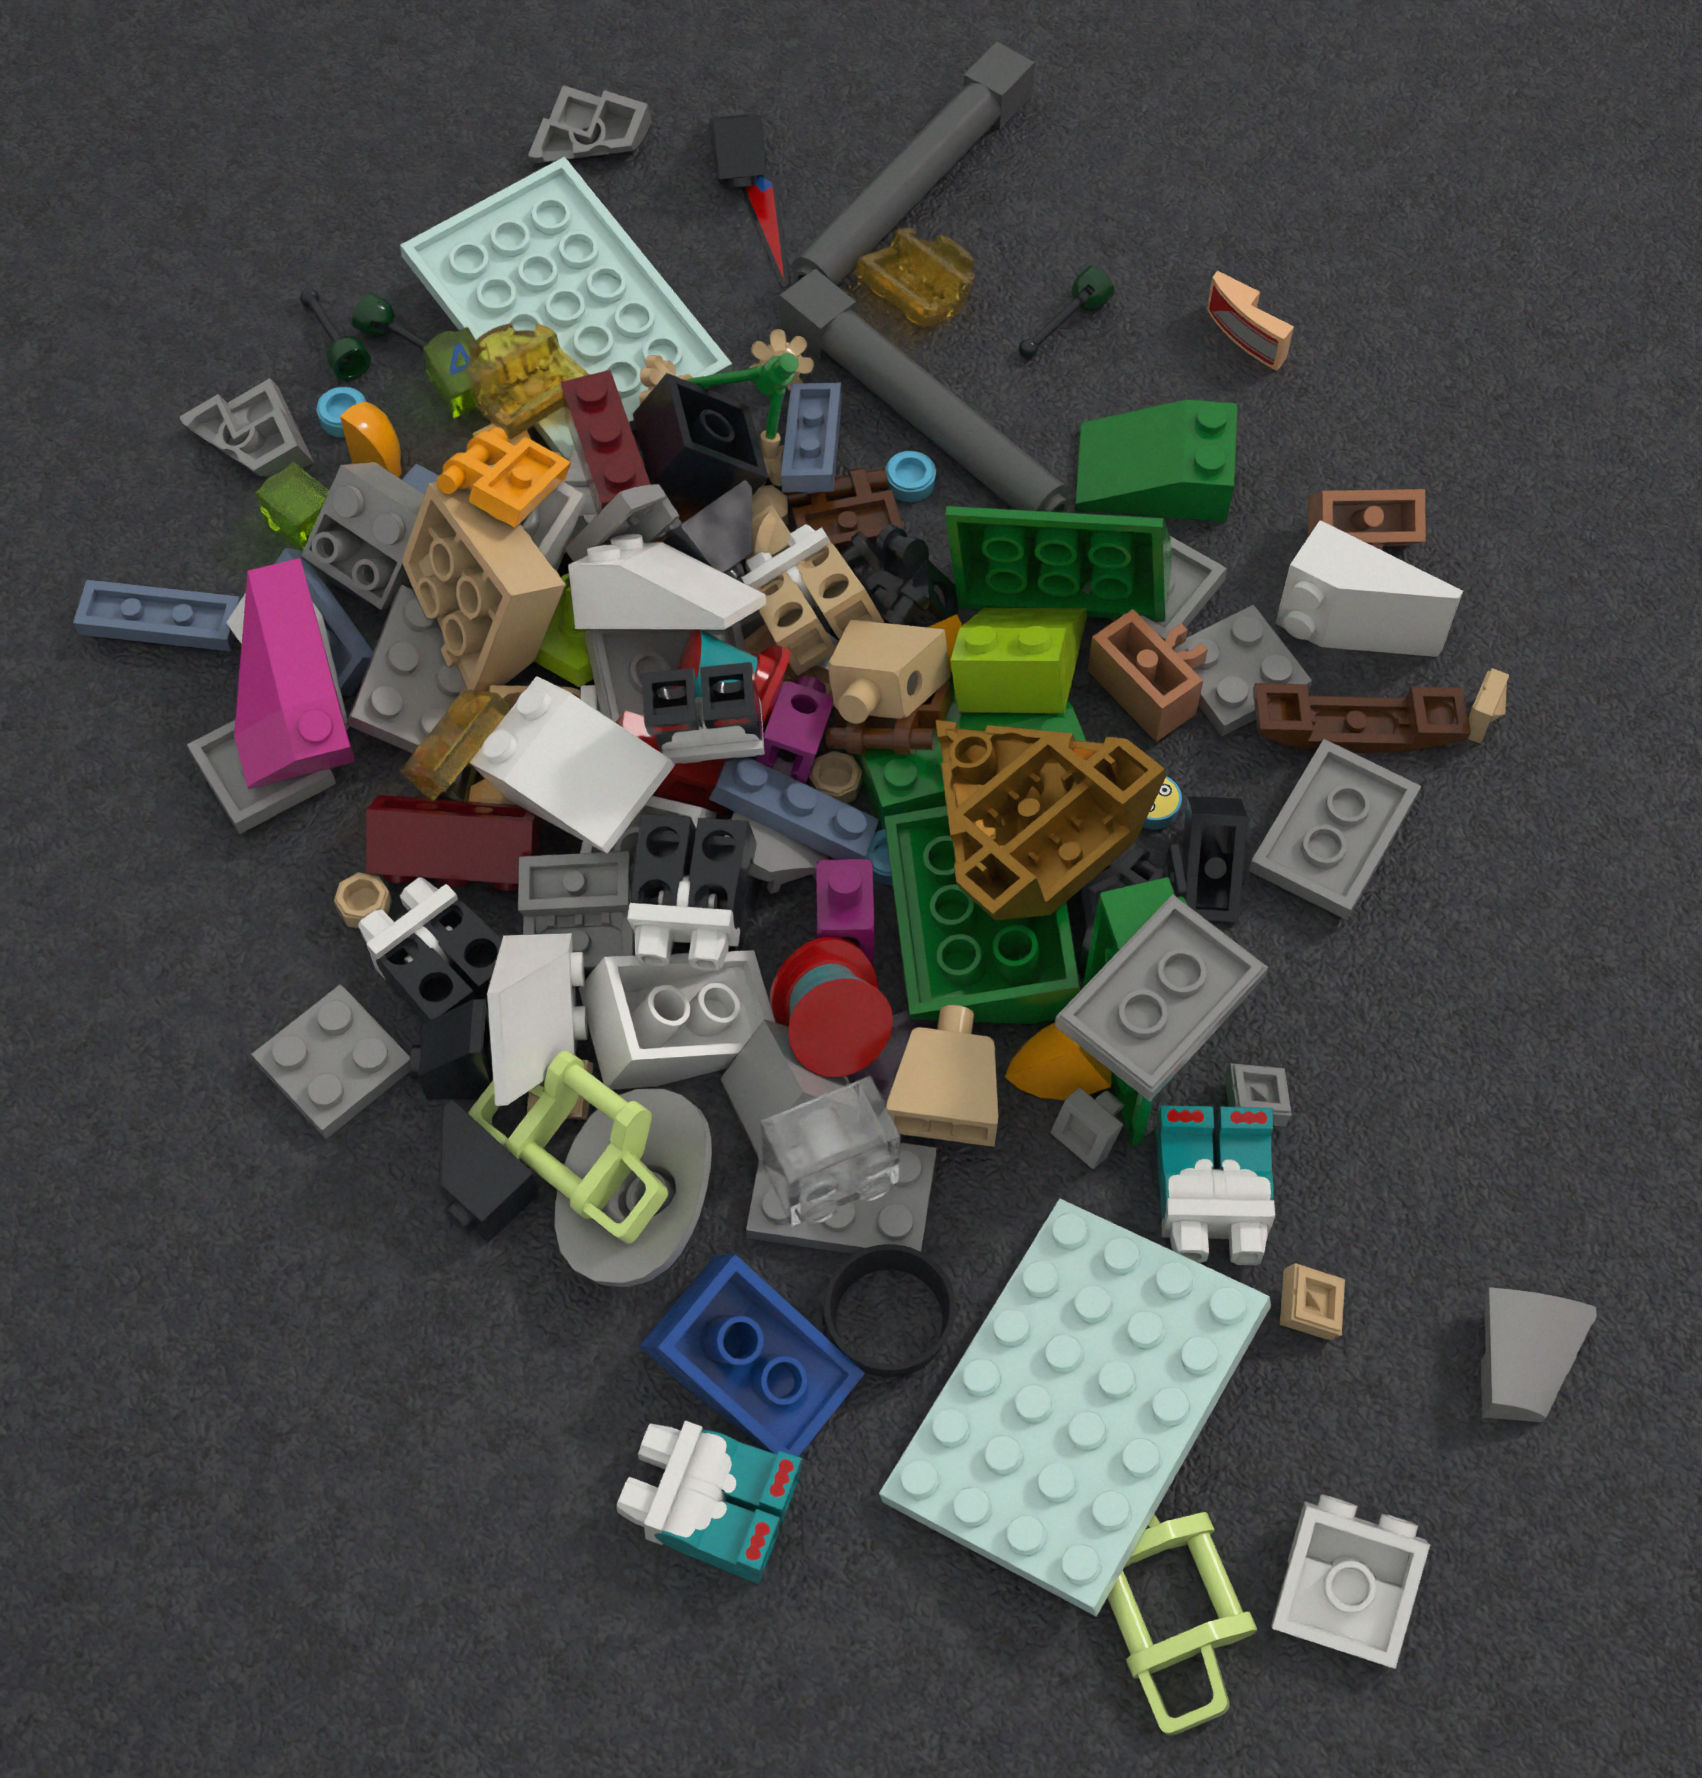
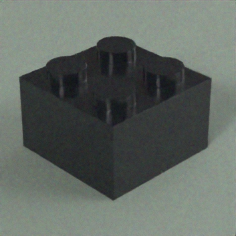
M666 373L633 413L650 484H659L666 495H673L707 507L745 479L752 487V496L768 479L750 407L746 404Z

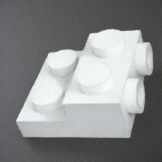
M1327 1495L1320 1496L1318 1505L1304 1501L1287 1561L1288 1568L1272 1620V1629L1396 1669L1429 1551V1543L1425 1539L1416 1537L1418 1525L1387 1514H1381L1379 1525L1354 1517L1357 1509L1356 1505Z

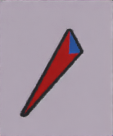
M768 175L756 176L757 185L742 186L740 189L780 285L786 287L790 282L777 181Z

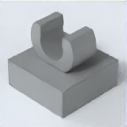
M1078 1088L1065 1100L1050 1133L1094 1169L1107 1158L1123 1126L1114 1116L1123 1109L1125 1104L1108 1090L1101 1093L1094 1100L1085 1091Z

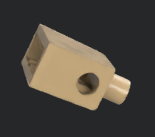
M850 620L829 661L828 667L834 707L839 711L840 715L848 722L859 724L864 722L868 716L902 719L913 713L951 677L945 629Z
M947 1005L940 1009L937 1029L918 1027L912 1030L887 1101L885 1132L995 1147L999 1117L994 1039L989 1036L972 1034L973 1011L963 1006Z

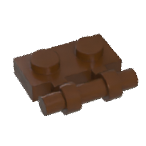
M864 467L848 470V475L835 478L834 491L812 494L785 492L788 507L808 504L807 506L792 508V520L795 530L805 524L815 531L822 527L830 542L839 553L852 544L851 537L858 531H861L876 547L877 537L884 527L894 524L903 529L892 490L871 492L888 488L885 469L866 472ZM852 495V497L827 502L828 499Z
M945 682L913 713L902 719L868 716L864 722L855 724L845 720L834 707L836 727L827 728V747L846 748L848 754H867L868 749H894L896 755H914L916 750H935L937 746L936 720L945 721L953 702L951 682Z

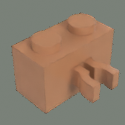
M1425 489L1320 491L1309 495L1308 537L1321 520L1382 550L1383 546H1410L1426 542Z
M1132 609L1092 636L1087 671L1157 742L1196 715L1203 680L1193 669L1206 661L1208 650L1200 643L1193 650H1180L1176 653L1175 648L1186 642L1188 629L1180 623L1169 631L1164 641Z

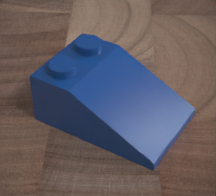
M736 1254L714 1255L639 1345L642 1350L682 1386L764 1450L774 1454L782 1451L797 1457L801 1455L865 1374Z

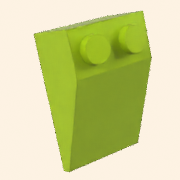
M983 608L959 628L950 659L958 712L1065 713L1087 619L1086 608Z

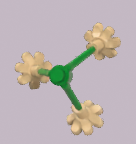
M773 330L769 335V345L762 341H756L751 347V354L759 359V363H755L745 370L695 378L689 374L676 376L674 364L671 361H664L662 356L649 355L645 359L646 368L641 369L640 380L644 386L648 387V390L640 393V404L666 373L703 388L744 381L754 382L757 389L770 399L766 431H763L760 436L761 452L769 480L776 486H782L781 469L784 445L779 446L781 436L777 433L781 405L786 392L785 387L790 392L791 384L803 383L799 377L800 374H810L814 370L813 359L801 356L807 349V342L803 337L796 336L789 343L786 342V334L783 330Z

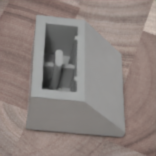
M375 462L340 465L301 556L380 610L387 609L393 603L400 586L409 587L411 585L401 561L424 494Z

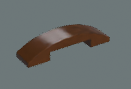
M1255 683L1253 686L1258 735L1294 747L1317 750L1323 739H1326L1352 753L1400 752L1451 744L1466 740L1471 734L1463 688L1411 687L1406 698L1309 696L1307 684Z

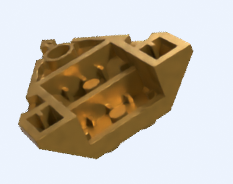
M936 720L937 735L941 745L943 761L941 767L949 829L953 840L956 862L954 864L956 882L958 887L994 920L1051 915L1135 843L1167 776L1165 769L1125 738L1106 737L1104 743L1074 740L1072 733L987 725L985 731L958 729L956 722Z

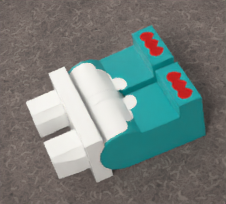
M1160 1106L1155 1127L1162 1213V1238H1170L1174 1252L1197 1263L1206 1262L1209 1255L1208 1239H1229L1230 1262L1236 1265L1261 1264L1266 1240L1275 1219L1271 1156L1273 1108L1220 1107L1214 1127L1213 1107ZM1212 1133H1214L1215 1169H1213V1167H1214V1161H1213V1141H1212Z
M686 1420L681 1431L672 1427L649 1424L642 1440L638 1457L641 1461L665 1469L659 1487L628 1477L617 1502L618 1514L644 1527L647 1540L660 1545L665 1544L683 1554L759 1585L779 1534V1525L782 1526L799 1481L802 1458L782 1451L774 1454L740 1443L721 1433L702 1430V1426Z

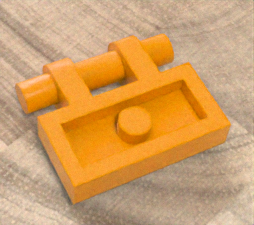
M493 427L488 432L481 431L468 442L465 453H456L443 465V472L438 476L436 483L438 488L445 494H452L457 489L471 487L472 490L468 502L486 511L495 519L504 521L516 528L566 479L571 462L527 437H524L514 446L508 442V436L502 428Z

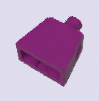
M801 676L795 683L788 681L782 684L763 736L765 754L757 755L756 758L757 762L806 784L834 703L833 698L825 694L826 686L822 681L812 676ZM779 748L797 754L795 761L786 762L780 759L777 755Z
M868 859L817 861V939L828 936L855 938V944L864 951L874 968L872 861Z

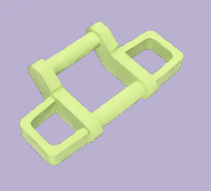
M567 1050L558 1053L547 1067L544 1086L542 1087L538 1084L528 1091L539 1099L508 1138L492 1124V1117L500 1107L495 1106L494 1082L492 1080L468 1114L521 1163L528 1166L570 1199V1207L584 1219L593 1218L627 1244L633 1243L668 1196L667 1188L640 1161L644 1153L652 1120L651 1112L636 1101L627 1102L584 1069L583 1061ZM578 1095L614 1121L610 1136L611 1143L584 1179L580 1178L543 1149L574 1109ZM633 1171L644 1182L646 1190L627 1218L621 1223H616L602 1209L630 1172Z
M1207 1512L1162 1523L1159 1522L1154 1513L1148 1524L1150 1528L1144 1531L1125 1567L1166 1549L1188 1545L1219 1619L1204 1623L1154 1645L1123 1570L1107 1597L1131 1655L1126 1659L1133 1678L1140 1679L1160 1729L1169 1736L1177 1735L1222 1716L1228 1711L1229 1699L1214 1648L1235 1643L1257 1632V1627L1251 1613L1243 1612L1210 1536L1215 1530ZM1202 1653L1213 1690L1212 1701L1208 1705L1180 1717H1169L1151 1674Z

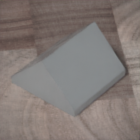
M766 1019L762 1021L721 1077L722 1087L759 1161L867 1121L866 1111L847 1077H826L815 1074L805 1068L796 1059L790 1047L789 1027Z

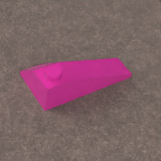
M301 558L247 571L234 738L248 789L355 762Z

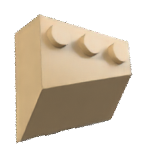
M433 482L428 483L401 562L426 618H436L445 642L440 650L448 667L458 666L467 687L460 692L466 709L469 710L476 708L489 698V685H505L535 661L564 590L565 583L521 524L514 528L504 521L495 519L486 511L468 502L472 490L469 486L465 489H457L452 494H445L438 488L437 483Z

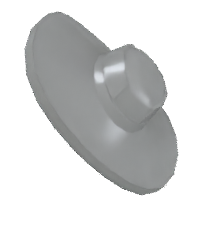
M635 1089L619 1095L627 1102L636 1101L651 1112L652 1120L644 1153L640 1161L668 1190L665 1202L633 1243L627 1244L618 1239L593 1218L584 1219L570 1207V1199L557 1190L554 1227L560 1252L573 1270L600 1285L630 1287L649 1282L669 1269L684 1250L701 1213L711 1168L712 1140L709 1125L699 1108L682 1095L665 1089ZM596 1110L590 1115L575 1137L564 1165L584 1179L611 1143L610 1136L614 1121L600 1110ZM631 1171L602 1211L616 1223L623 1222L644 1195L646 1190L644 1182Z

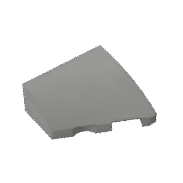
M563 85L550 118H543L528 154L529 160L535 163L557 161L562 157L573 159L633 151L643 141L652 123L648 104L605 90L602 96L599 97Z
M270 378L228 403L217 394L180 416L181 422L189 430L259 476L287 474L314 463L279 387Z
M1489 1287L1484 1295L1486 1352L1481 1358L1482 1418L1543 1422L1596 1319V1307L1552 1295Z

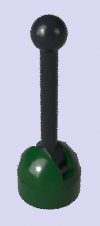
M1088 266L1081 272L1072 285L1073 301L1032 339L1021 341L1018 347L1020 355L1027 359L1033 358L1038 352V346L1080 307L1084 310H1095L1107 303L1115 294L1113 283L1109 277L1095 266Z
M313 288L304 289L300 294L301 303L312 309L332 341L327 351L328 363L339 379L344 381L355 380L366 373L371 364V357L360 341L352 336H346L342 339L319 304V293Z
M368 293L360 300L352 318L354 328L373 337L384 336L391 331L444 361L445 367L450 370L454 351L446 352L395 323V313L392 306L376 294ZM458 353L455 369L463 365V357L460 353Z

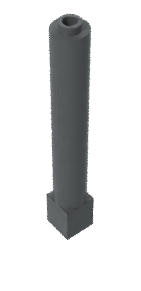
M996 41L964 74L963 88L794 259L792 267L795 281L798 282L816 268L838 286L992 125L1001 129L1032 97L1035 62Z
M816 268L780 294V327L793 338L796 336L803 337L807 342V349L818 359L822 360L829 355L1014 510L1065 513L1069 502L1066 499L1068 487L857 315L856 301Z

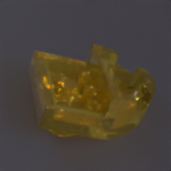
M914 228L896 230L890 247L860 257L854 274L868 284L875 294L886 298L904 312L911 322L921 325L923 328L957 315L964 308L976 275L972 273L974 266L973 257L961 245L943 235H939L935 242L916 238L917 232Z
M504 324L481 335L470 347L471 359L468 368H465L477 408L496 427L502 428L510 440L564 406L560 382L589 375L559 347L556 332L540 324H536L535 331H515L512 324Z
M477 690L462 692L406 761L400 772L423 795L434 802L441 791L446 792L482 746L486 738L493 732L512 707L495 692Z

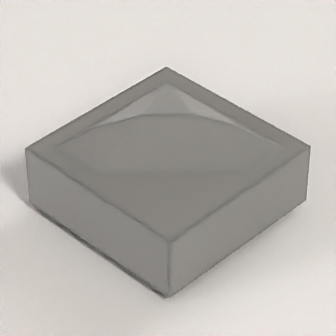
M1230 1063L1224 1074L1228 1106L1273 1108V1126L1286 1127L1292 1114L1285 1068Z

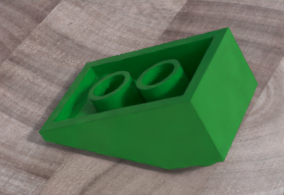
M1186 399L1082 422L1080 428L1075 510L1227 522L1235 479L1237 403Z

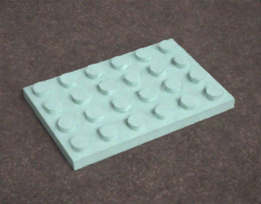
M565 157L400 245L402 258L552 451L561 452V456L568 461L571 452L576 449L566 422L560 382L611 370L631 430L634 431L636 427L633 413L640 405V393L648 390V387L641 383L640 372L642 368H646L645 359L649 355L662 356L664 361H671L675 366L676 376L689 374L695 378L732 371L731 361Z
M1059 1199L881 1489L879 1495L883 1503L1097 1617L1271 1307L1270 1296Z

